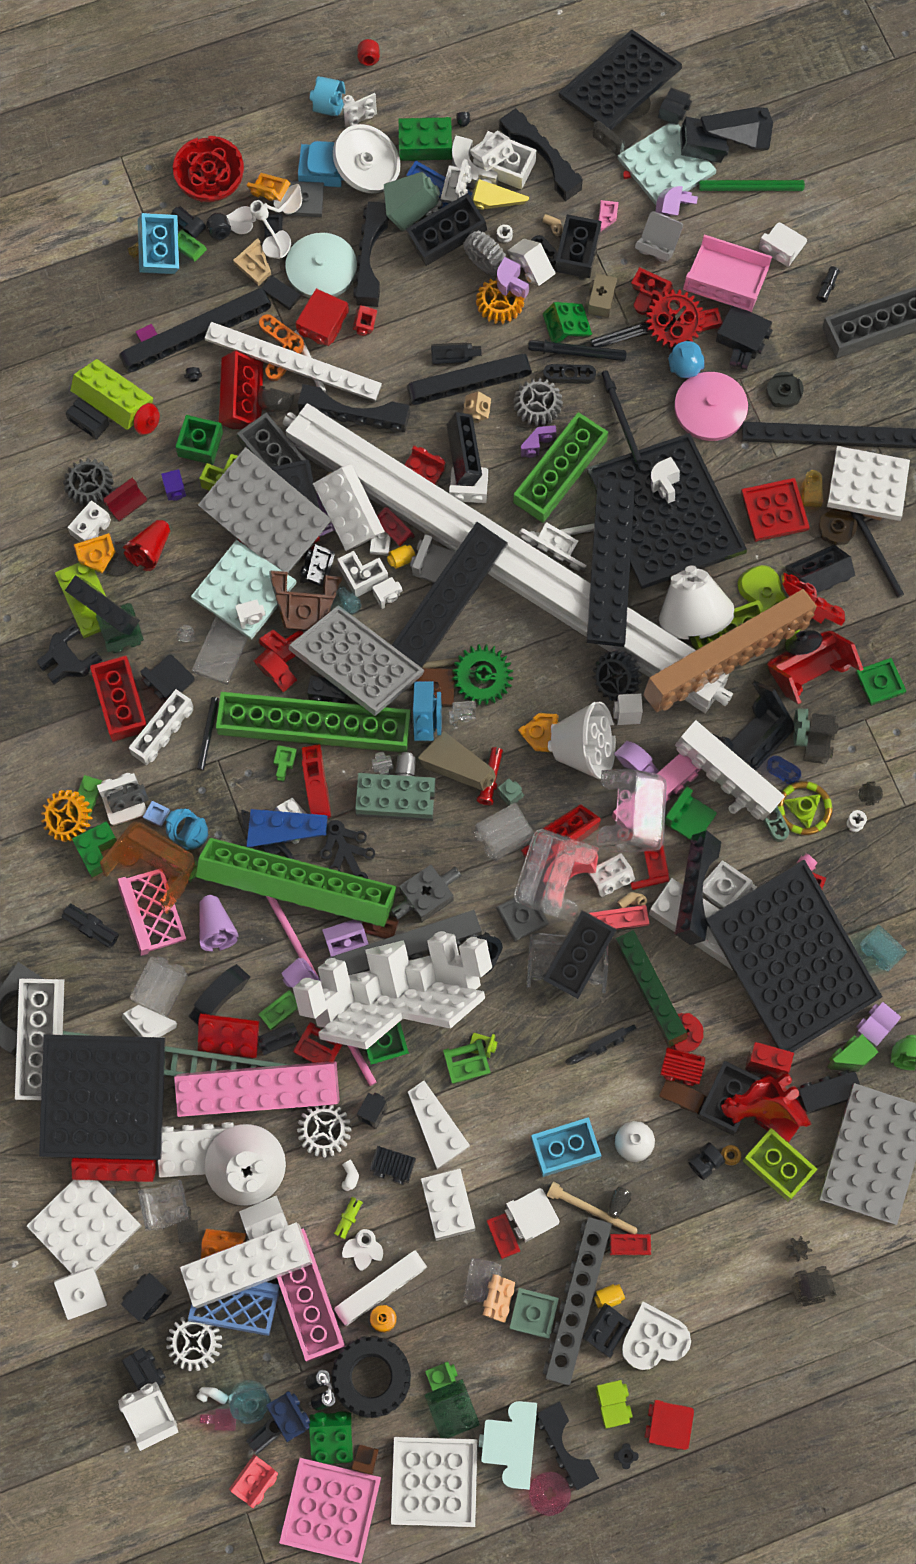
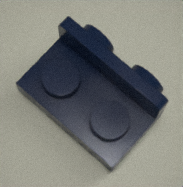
M289 1391L266 1405L286 1443L310 1428L308 1424L311 1423L305 1412L301 1413L298 1407L300 1402L297 1396Z

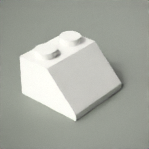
M277 1195L239 1211L249 1240L288 1226Z

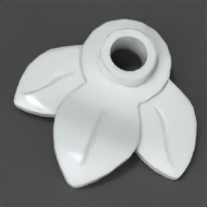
M363 1229L357 1233L354 1239L346 1242L342 1256L344 1258L354 1257L356 1266L360 1271H363L370 1265L372 1259L382 1260L383 1249L376 1242L374 1233ZM364 1236L369 1237V1242L366 1244L362 1243Z

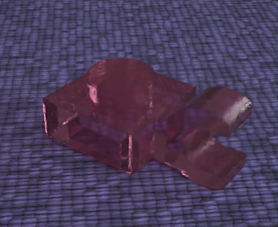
M216 1409L215 1415L201 1414L200 1423L215 1424L214 1430L236 1431L237 1409Z

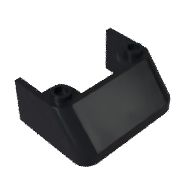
M754 681L752 684L759 694V697L752 706L755 715L754 719L732 741L725 736L713 735L756 771L792 733L794 722L776 690Z

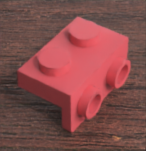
M254 1454L229 1490L251 1508H254L261 1503L266 1490L276 1482L278 1472Z

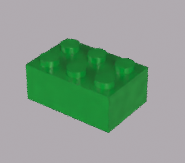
M451 117L398 118L400 161L452 160Z

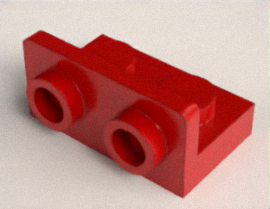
M413 446L412 453L405 463L406 467L437 485L446 470V462L442 457L434 456L422 447Z

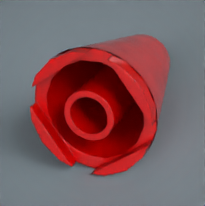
M156 520L123 546L126 558L136 567L141 565L145 567L143 570L152 571L157 565L171 532L169 524L164 520Z

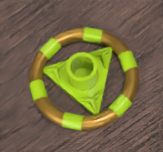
M800 781L792 783L782 790L781 793L785 797L777 807L789 831L799 835H812L820 832L827 826L832 816L833 807L829 795L822 787L812 782ZM800 788H806L818 793V795L785 800L789 794ZM820 797H822L825 815L819 823L810 828ZM784 804L805 828L789 822L785 815Z

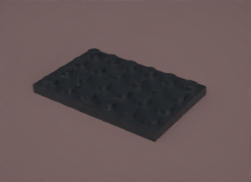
M632 29L559 91V97L609 133L682 69V63Z

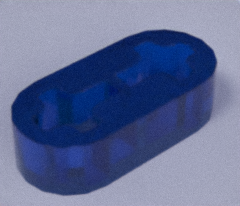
M780 756L769 758L766 765L768 772L788 784L799 781L801 770L797 766ZM779 762V767L772 768V763ZM794 771L796 777L789 778V773Z

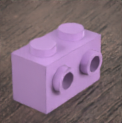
M353 919L323 929L331 957L368 945L361 921Z

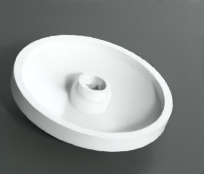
M353 125L346 128L334 143L333 160L340 176L353 188L366 193H379L384 191L385 183L397 179L400 172V157L393 142L382 131L368 125Z

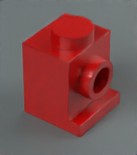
M362 305L356 309L353 330H357L356 333L358 335L367 336V334L373 331L377 310Z

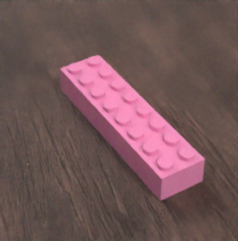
M336 1061L182 1073L174 1076L178 1117L338 1104L340 1101Z

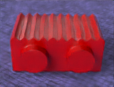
M668 1047L666 1048L660 1075H663L665 1079L675 1081V1079L682 1080L684 1084L689 1086L699 1085L705 1065V1057Z

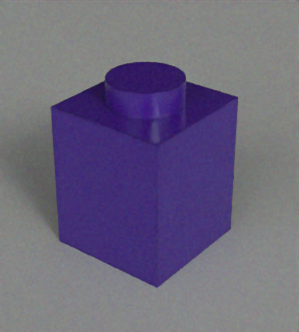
M179 469L161 474L168 501H177L186 497Z

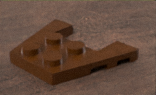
M269 571L284 629L307 631L326 616L331 610L330 608L336 597L338 586L342 581V577L324 576L323 595L288 592V572Z

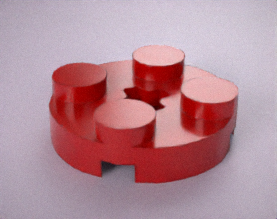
M680 1013L678 1016L685 1030H688V1037L686 1040L669 1048L690 1053L699 1047L704 1037V1030L701 1022L692 1014Z

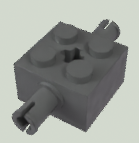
M429 865L399 886L400 893L405 901L392 908L391 912L398 920L412 910L421 922L425 921L454 901L453 894L449 890L448 885L462 877L461 873L457 871L456 867H453L441 876L438 875L432 865ZM424 891H426V892H429V891H430V895H429V896H427L426 894L423 895V892H424Z

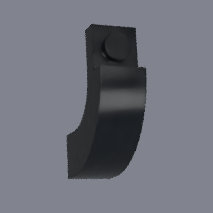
M239 965L232 966L202 993L195 1002V1007L188 1017L199 1026L200 1014L215 1015L228 999L242 991L251 977Z

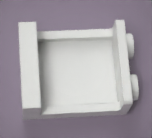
M157 1382L146 1384L140 1390L134 1393H127L118 1400L119 1409L123 1412L136 1438L140 1451L178 1433L177 1423Z

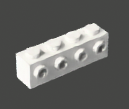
M175 689L130 745L129 750L131 754L145 765L153 762L158 755L159 749L165 747L169 742L171 734L179 730L183 719L191 715L193 711L191 699Z

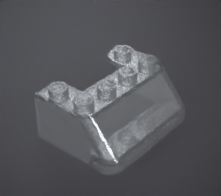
M635 769L602 770V785L607 789H618L615 826H604L599 830L597 846L609 853L655 851L660 849L664 841L666 779L656 773Z
M537 830L532 837L516 886L515 900L524 906L542 913L574 922L578 913V907L573 901L563 898L575 861L583 864L592 863L596 858L599 847L549 830Z

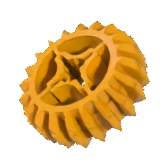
M490 278L489 283L484 282L483 287H480L479 293L476 294L478 312L482 313L483 318L487 317L488 322L493 319L495 324L498 321L504 324L505 320L510 323L512 318L516 319L518 314H521L524 307L523 297L515 296L511 291L505 296L499 291L497 278L496 281ZM488 296L491 297V303L489 305L486 302ZM511 296L514 298V303L512 305L509 304Z
M60 790L59 794L53 793V799H47L49 804L43 805L46 811L41 813L45 816V819L41 820V822L47 824L43 829L50 830L48 835L54 836L55 840L61 839L62 842L73 841L72 838L86 832L85 827L91 826L87 822L93 818L88 816V813H91L93 810L87 809L90 803L88 801L84 802L85 797L79 796V792ZM68 800L62 809H58L62 802ZM71 823H76V825L71 830L66 831V828L69 827Z

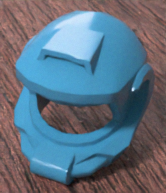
M692 341L678 343L668 357L670 371L681 378L695 377L700 370L704 369V356L699 345Z
M189 809L171 811L165 820L167 836L184 850L198 849L208 838V827L205 819L197 817ZM186 817L185 824L177 835V826Z

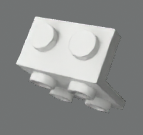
M463 159L461 168L448 167L441 202L452 203L468 193L466 187L467 183L471 182L472 173L470 172L471 166L468 165L466 159Z
M777 223L769 234L764 233L761 237L759 250L789 267L807 243V239L784 224Z
M452 467L449 494L462 502L486 503L488 469L481 467L482 476L474 486L456 485L454 468Z
M125 773L118 779H107L97 785L110 824L113 826L142 817L147 811L144 802L112 813L108 804L107 797L111 793L123 790L124 794L128 793L126 788L138 784L134 773Z
M541 1188L516 1201L512 1200L506 1203L507 1209L504 1211L508 1219L514 1221L517 1226L514 1230L518 1238H523L524 1242L559 1224V1219Z

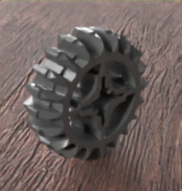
M88 457L86 462L80 459V464L78 465L73 462L74 468L68 467L69 473H65L64 477L66 480H63L64 490L68 493L69 499H73L75 504L79 502L81 506L85 503L88 505L91 500L97 505L99 500L104 503L103 497L109 495V492L113 490L111 485L114 484L112 472H109V467L105 466L102 461L98 463L97 459L91 462ZM99 475L103 477L101 486L97 482ZM77 479L80 482L78 490L74 488Z

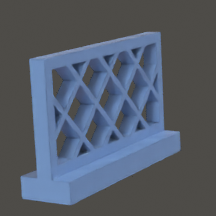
M264 1282L236 1293L238 1295H231L233 1298L225 1303L221 1299L218 1300L220 1306L212 1311L205 1305L204 1308L208 1313L203 1317L194 1316L197 1308L191 1305L188 1321L269 1336L280 1294V1286ZM244 1295L250 1296L253 1302L243 1307L238 1299ZM264 1299L272 1300L271 1307L263 1311L259 1302ZM236 1301L240 1310L231 1315L226 1307ZM256 1305L261 1313L251 1319L246 1310ZM223 1309L228 1317L222 1321L216 1320L214 1314ZM244 1313L248 1321L242 1325L237 1324L233 1318ZM264 1317L267 1321L266 1329L257 1328L254 1322Z

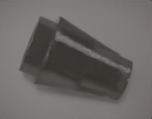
M617 1187L616 1190H613L607 1212L610 1217L618 1219L631 1201V1192L622 1187Z

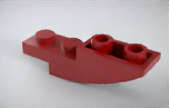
M782 574V584L789 597L804 589L817 605L812 619L822 623L826 618L840 626L843 625L845 622V612L841 607L833 606L821 597L817 598L816 589L810 583L805 584L791 574Z
M318 744L301 748L302 766L311 814L327 815L328 818H331L321 746Z

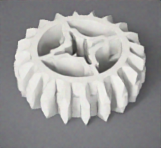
M334 1104L330 1105L329 1109H326V1105H322V1109H319V1106H314L316 1109L314 1112L309 1107L307 1110L310 1115L302 1114L306 1121L299 1120L298 1122L299 1125L304 1126L297 1129L298 1133H304L298 1137L299 1141L306 1140L303 1142L302 1147L309 1146L308 1153L316 1149L315 1156L317 1157L320 1151H322L324 1158L327 1156L326 1151H330L331 1156H334L333 1149L335 1148L340 1153L342 1150L339 1145L347 1146L343 1139L349 1140L351 1138L350 1135L345 1134V1132L352 1131L351 1127H345L350 1124L349 1119L343 1120L347 1114L344 1112L339 1115L341 1112L340 1107L333 1111ZM331 1115L335 1118L325 1122L318 1116ZM313 1120L317 1125V1129L309 1137L308 1128ZM340 1123L341 1132L337 1140H335L332 1131ZM320 1124L325 1128L330 1127V1129H327L329 1136L324 1132L319 1133L321 1131ZM324 1138L331 1144L322 1146L315 1144L314 1141Z
M181 1317L180 1319L183 1324L180 1326L179 1323L175 1322L174 1326L178 1329L176 1331L173 1329L169 1330L171 1334H174V1337H167L166 1339L173 1342V1344L166 1346L167 1349L174 1350L169 1354V1357L177 1356L173 1362L178 1364L182 1361L180 1364L182 1369L188 1364V1371H192L193 1365H195L197 1371H200L201 1363L204 1368H208L206 1361L209 1360L211 1363H214L215 1360L211 1356L213 1354L215 1356L220 1355L219 1352L215 1351V1348H222L221 1344L216 1343V1341L222 1340V1336H215L220 1329L215 1328L212 1330V1325L187 1322L184 1317ZM194 1325L204 1327L202 1331L194 1335L186 1330V1328ZM207 1333H209L211 1339L208 1351L203 1346V1340ZM182 1334L186 1339V1345L180 1352L178 1340ZM188 1336L194 1339L198 1337L197 1343L199 1344L198 1346L201 1348V1350L195 1346H193V1348H190L192 1342L190 1341ZM192 1351H198L203 1355L202 1358L196 1360L185 1358Z

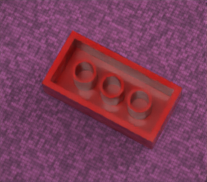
M127 655L91 665V672L112 742L140 734L146 727L147 721Z

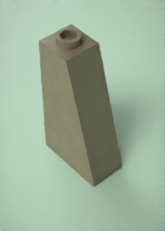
M445 731L418 757L423 768L482 791L490 787L496 778L493 768Z

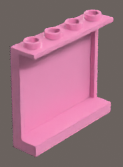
M704 235L692 268L686 276L683 290L752 312L769 270L772 256Z

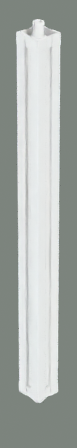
M308 403L298 416L292 412L285 416L283 425L288 427L286 436L304 457L328 472H334L341 467L352 465L368 498L384 508L387 506L395 515L426 535L432 536V539L448 549L456 552L476 522H479L508 542V545L488 574L587 637L590 583L324 415ZM627 607L625 646L600 645L610 652L618 650L619 652L625 651L626 655L630 654L631 660H637L635 665L640 666L639 671L648 677L655 675L696 651L629 607ZM722 674L717 681L712 684H705L700 691L696 693L693 691L684 700L705 714L715 700L726 706L733 696L732 692L724 689L729 674Z

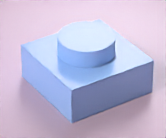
M152 801L143 819L161 827L170 810Z

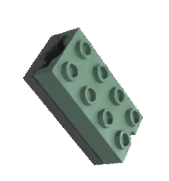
M358 773L356 816L433 821L434 800L431 799H435V778Z

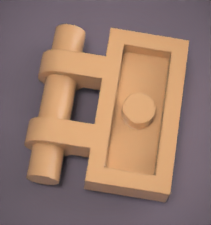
M493 1274L492 1280L488 1283L487 1287L489 1289L487 1300H484L483 1307H485L484 1316L499 1322H506L515 1282Z

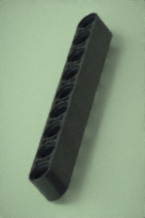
M256 289L123 350L119 357L127 372H135L205 340L211 322L231 328L266 312L271 308L272 304L264 289Z

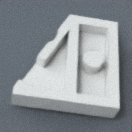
M141 1005L135 1006L122 1015V1019L138 1037H161L177 1026L176 1021Z

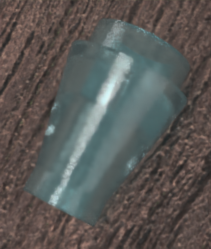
M345 587L337 590V595L345 611L350 614L359 611L362 605L358 597Z

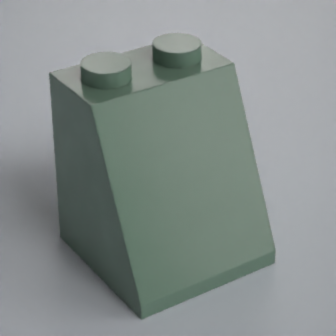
M423 172L385 183L386 215L401 231H405L438 204V196H440L438 186H435L430 177H427Z

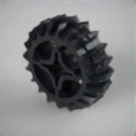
M618 650L609 651L605 655L600 656L599 660L595 663L597 667L592 670L596 673L592 678L597 681L594 686H599L598 692L603 691V697L609 696V701H617L618 695L635 694L640 689L638 685L642 683L638 679L642 674L638 673L640 666L635 665L637 660H631L630 654L626 655L625 651L619 652ZM616 674H617V675L622 674V675L619 676V677L613 678V676H615Z

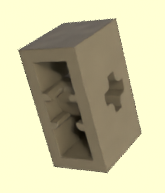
M596 273L595 280H591L589 290L592 291L591 296H587L585 305L588 306V314L609 318L617 285L616 277Z

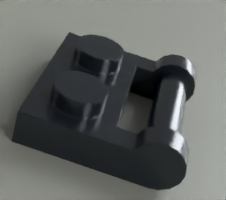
M604 1303L583 1336V1339L611 1359L614 1354L613 1350L627 1328L630 1329L632 1322ZM620 1322L621 1324L617 1328L616 1332L610 1339L607 1346H603L608 1337L610 1336V1334L612 1333L613 1329L617 1325V1323Z

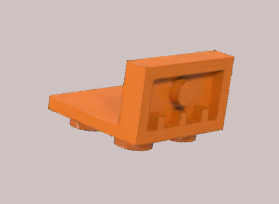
M206 1229L202 1238L201 1259L246 1242V1233Z

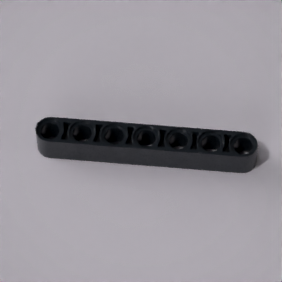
M518 354L413 381L407 385V390L411 403L419 405L529 376L532 370L527 355Z

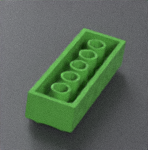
M578 412L516 490L513 503L544 523L605 445L608 431Z

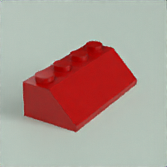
M236 350L221 358L219 423L231 429H243L261 417L263 362Z

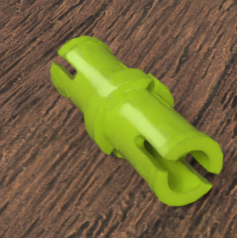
M351 1197L345 1212L341 1214L340 1217L342 1219L333 1233L339 1236L343 1229L340 1236L342 1239H346V1235L352 1223H355V1217L363 1204L362 1201L358 1200L356 1206L353 1207L356 1201L354 1197Z

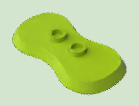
M767 565L754 566L746 570L738 579V590L742 597L750 603L760 600L764 611L788 598L782 589L779 575Z

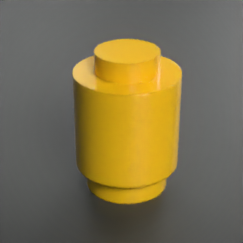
M403 545L389 551L387 560L391 567L394 566L397 569L411 563L413 556L416 555L411 545Z
M612 1284L595 1291L596 1296L593 1297L597 1308H602L604 1303L614 1307L625 1300L624 1293L619 1284Z

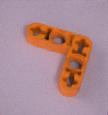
M269 314L263 315L260 318L259 325L263 332L283 346L282 348L285 349L289 348L291 350L293 342L297 343L299 341L300 346H295L292 351L301 354L304 349V341L298 334ZM264 321H270L271 325L275 328L274 331L269 325L265 327ZM285 330L287 335L284 338H279L277 332ZM268 364L265 372L269 380L278 381L287 370L278 367V374L271 376L270 370L274 371L277 366Z

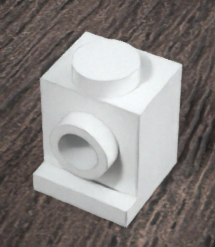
M392 577L372 587L373 595L382 609L385 608V603H392L397 600L400 592L403 591L398 581L395 582Z
M257 599L235 605L242 629L246 628V624H256L263 620L262 616H266L263 605H259Z

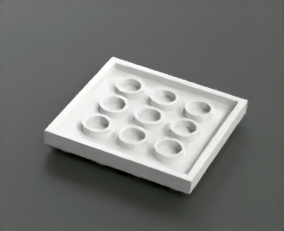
M837 446L827 507L901 521L910 460Z
M73 1180L27 1225L35 1236L72 1274L92 1266L96 1272L142 1226L98 1180Z
M394 1437L391 1524L475 1527L477 1440Z

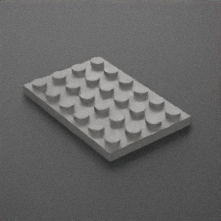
M246 447L198 504V506L258 556L266 559L283 572L288 573L332 521L330 517Z
M339 605L289 645V650L374 716L424 673L421 667Z
M853 1083L818 1200L897 1225L916 1162V1103Z

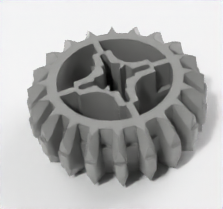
M480 231L471 233L464 242L465 253L472 260L473 264L486 274L497 276V269L504 257H506L499 243H496L489 235Z
M533 378L531 383L525 381L524 386L520 385L519 391L515 392L513 403L515 404L514 410L517 411V416H522L521 420L523 422L528 420L529 425L535 422L536 427L538 423L544 426L546 421L551 424L552 418L556 419L563 406L559 388H554V383L548 385L547 379L544 382H541L540 378L538 382H535ZM529 395L530 400L527 404H524V399ZM552 400L553 404L547 410L546 404H548V401Z

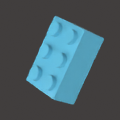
M141 213L138 218L139 272L175 274L179 269L177 215Z
M589 1117L531 1135V1142L543 1177L601 1158Z

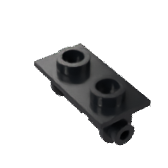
M293 1022L258 1036V1043L263 1055H267L300 1040Z

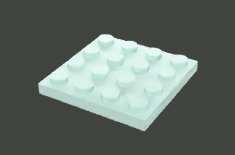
M671 122L623 151L617 158L655 205L663 190L669 187L683 186L682 191L688 192L699 185L700 180H707L716 174V169L708 160L681 155V127L679 124L676 125Z
M236 540L191 595V598L252 640L278 607L269 571L282 570ZM287 575V591L290 592L297 582L294 578ZM257 599L259 605H263L266 616H262L263 620L256 624H246V628L242 629L235 605Z

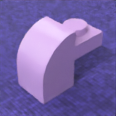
M683 186L669 187L660 193L655 212L668 216H677L680 203L697 204L698 197L692 196V192L682 191Z
M504 257L497 269V287L505 296L511 291L515 296L526 298L529 293V284L518 279L520 264Z
M626 741L614 753L620 763L625 768L631 769L643 784L647 783L659 772L652 763L653 759L635 743Z

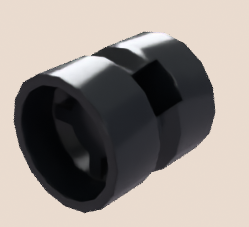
M708 1142L700 1149V1153H695L691 1156L687 1163L699 1178L705 1180L713 1173L712 1169H718L725 1163V1159Z

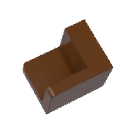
M359 1445L352 1469L373 1475L379 1449Z

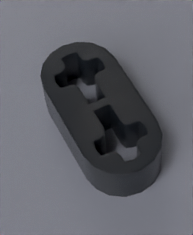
M534 236L531 241L542 243L546 255H553V259L548 258L551 265H555L558 254L556 249L543 236Z

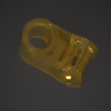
M811 470L803 481L802 503L804 507L821 508L823 502L822 475L816 470Z

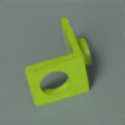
M473 1033L470 1044L475 1043L478 1039L484 1040L486 1043L484 1048L487 1058H490L491 1052L495 1053L498 1044L495 1041V1035L492 1034L490 1038ZM478 1050L471 1052V1053H474V1054L479 1055Z

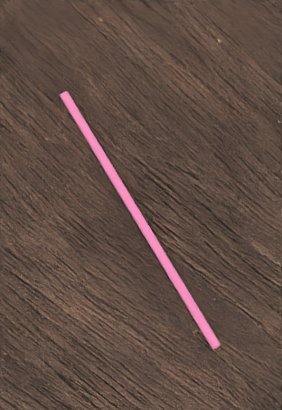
M266 896L299 958H304L318 976L276 898ZM348 1046L369 1086L377 1083L358 1047Z

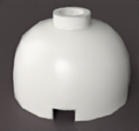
M632 1121L625 1123L619 1128L615 1136L616 1150L627 1161H643L654 1149V1134L642 1122Z

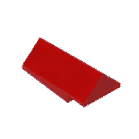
M579 805L534 834L536 841L523 848L521 852L538 875L549 867L556 858L571 850L596 831L601 819L583 805Z

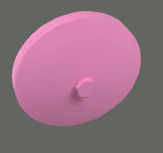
M703 372L695 377L688 378L680 386L676 394L674 410L678 423L691 436L705 441H719L732 436L741 428L747 415L748 401L743 388L733 378L718 372Z

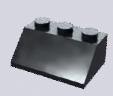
M836 545L827 547L785 566L789 575L796 576L799 581L805 584L810 583L815 587L817 593L831 589L834 585L847 582L850 578L856 576L851 556Z

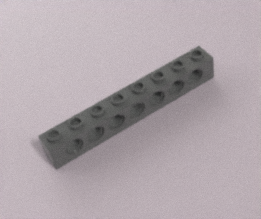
M590 1217L587 1218V1222H582L580 1233L583 1234L582 1241H577L574 1253H577L578 1256L577 1260L571 1263L569 1273L573 1275L571 1282H566L564 1293H567L566 1302L561 1301L559 1313L562 1314L561 1321H556L553 1333L557 1334L555 1342L551 1341L548 1354L552 1355L550 1363L545 1362L543 1374L546 1375L545 1380L570 1386L611 1223ZM590 1235L595 1236L598 1239V1244L590 1246L587 1243V1237ZM589 1255L593 1259L592 1265L585 1266L581 1258ZM579 1275H584L587 1278L588 1283L585 1286L577 1284L576 1278ZM579 1295L582 1298V1304L574 1306L571 1303L572 1296ZM569 1315H573L577 1319V1324L573 1327L566 1324V1317ZM567 1335L572 1339V1344L569 1347H564L561 1344L560 1339L562 1336ZM557 1356H564L567 1361L566 1366L558 1367L555 1364V1358Z

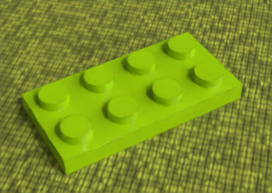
M76 563L55 572L83 638L112 627L111 624L65 591L73 577L77 575L94 585L106 596L95 570Z

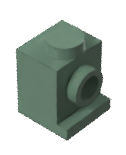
M507 779L498 787L497 795L510 808L524 797L521 791L522 788L516 781L512 782L510 779Z

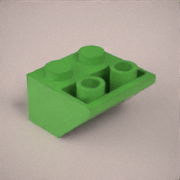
M863 1034L858 1038L854 1035L843 1046L844 1050L839 1048L829 1058L830 1063L827 1067L830 1070L858 1072L877 1055L878 1051Z

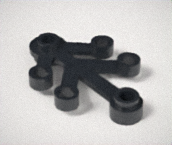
M339 820L330 821L326 828V834L329 837L325 848L320 851L321 858L323 860L331 859V850L335 841H337L339 849L334 863L329 869L337 868L341 872L340 867L345 856L353 874L368 879L367 874L361 872L352 853L363 856L367 860H372L375 858V850L371 847L365 849L346 843L344 837L352 838L362 844L367 840L366 833L364 831L355 832L346 829ZM337 826L339 830L334 832L332 827ZM362 834L365 837L363 840H359L357 838L358 835ZM328 851L330 855L324 857L323 852ZM368 851L373 852V855L368 857L366 856V853Z

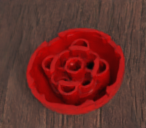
M208 136V138L202 139L197 137L184 144L177 152L173 162V174L178 187L188 197L200 202H217L229 197L239 187L244 174V163L240 151L230 141L218 136Z

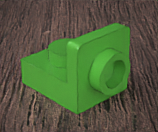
M448 1361L425 1371L433 1391L456 1382L454 1377L458 1376L454 1364L449 1365Z

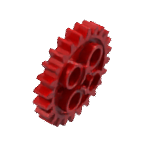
M672 289L670 294L664 291L663 297L658 294V301L655 299L651 301L654 306H648L651 312L646 313L645 316L650 319L646 320L645 323L651 324L647 331L653 330L650 337L657 336L656 343L661 340L663 341L662 347L668 343L669 349H671L673 344L676 346L684 341L693 342L692 338L697 339L699 337L697 333L702 332L699 326L704 325V322L700 321V319L704 318L705 315L699 314L703 307L697 308L699 301L693 302L694 295L688 298V292L681 295V289H679L677 294H675L674 289ZM670 303H676L678 310H672L669 306ZM684 306L685 310L670 329L665 332L664 329ZM684 314H689L692 318V321H685L683 317ZM658 317H665L666 324H661L658 321ZM672 329H679L680 336H675Z

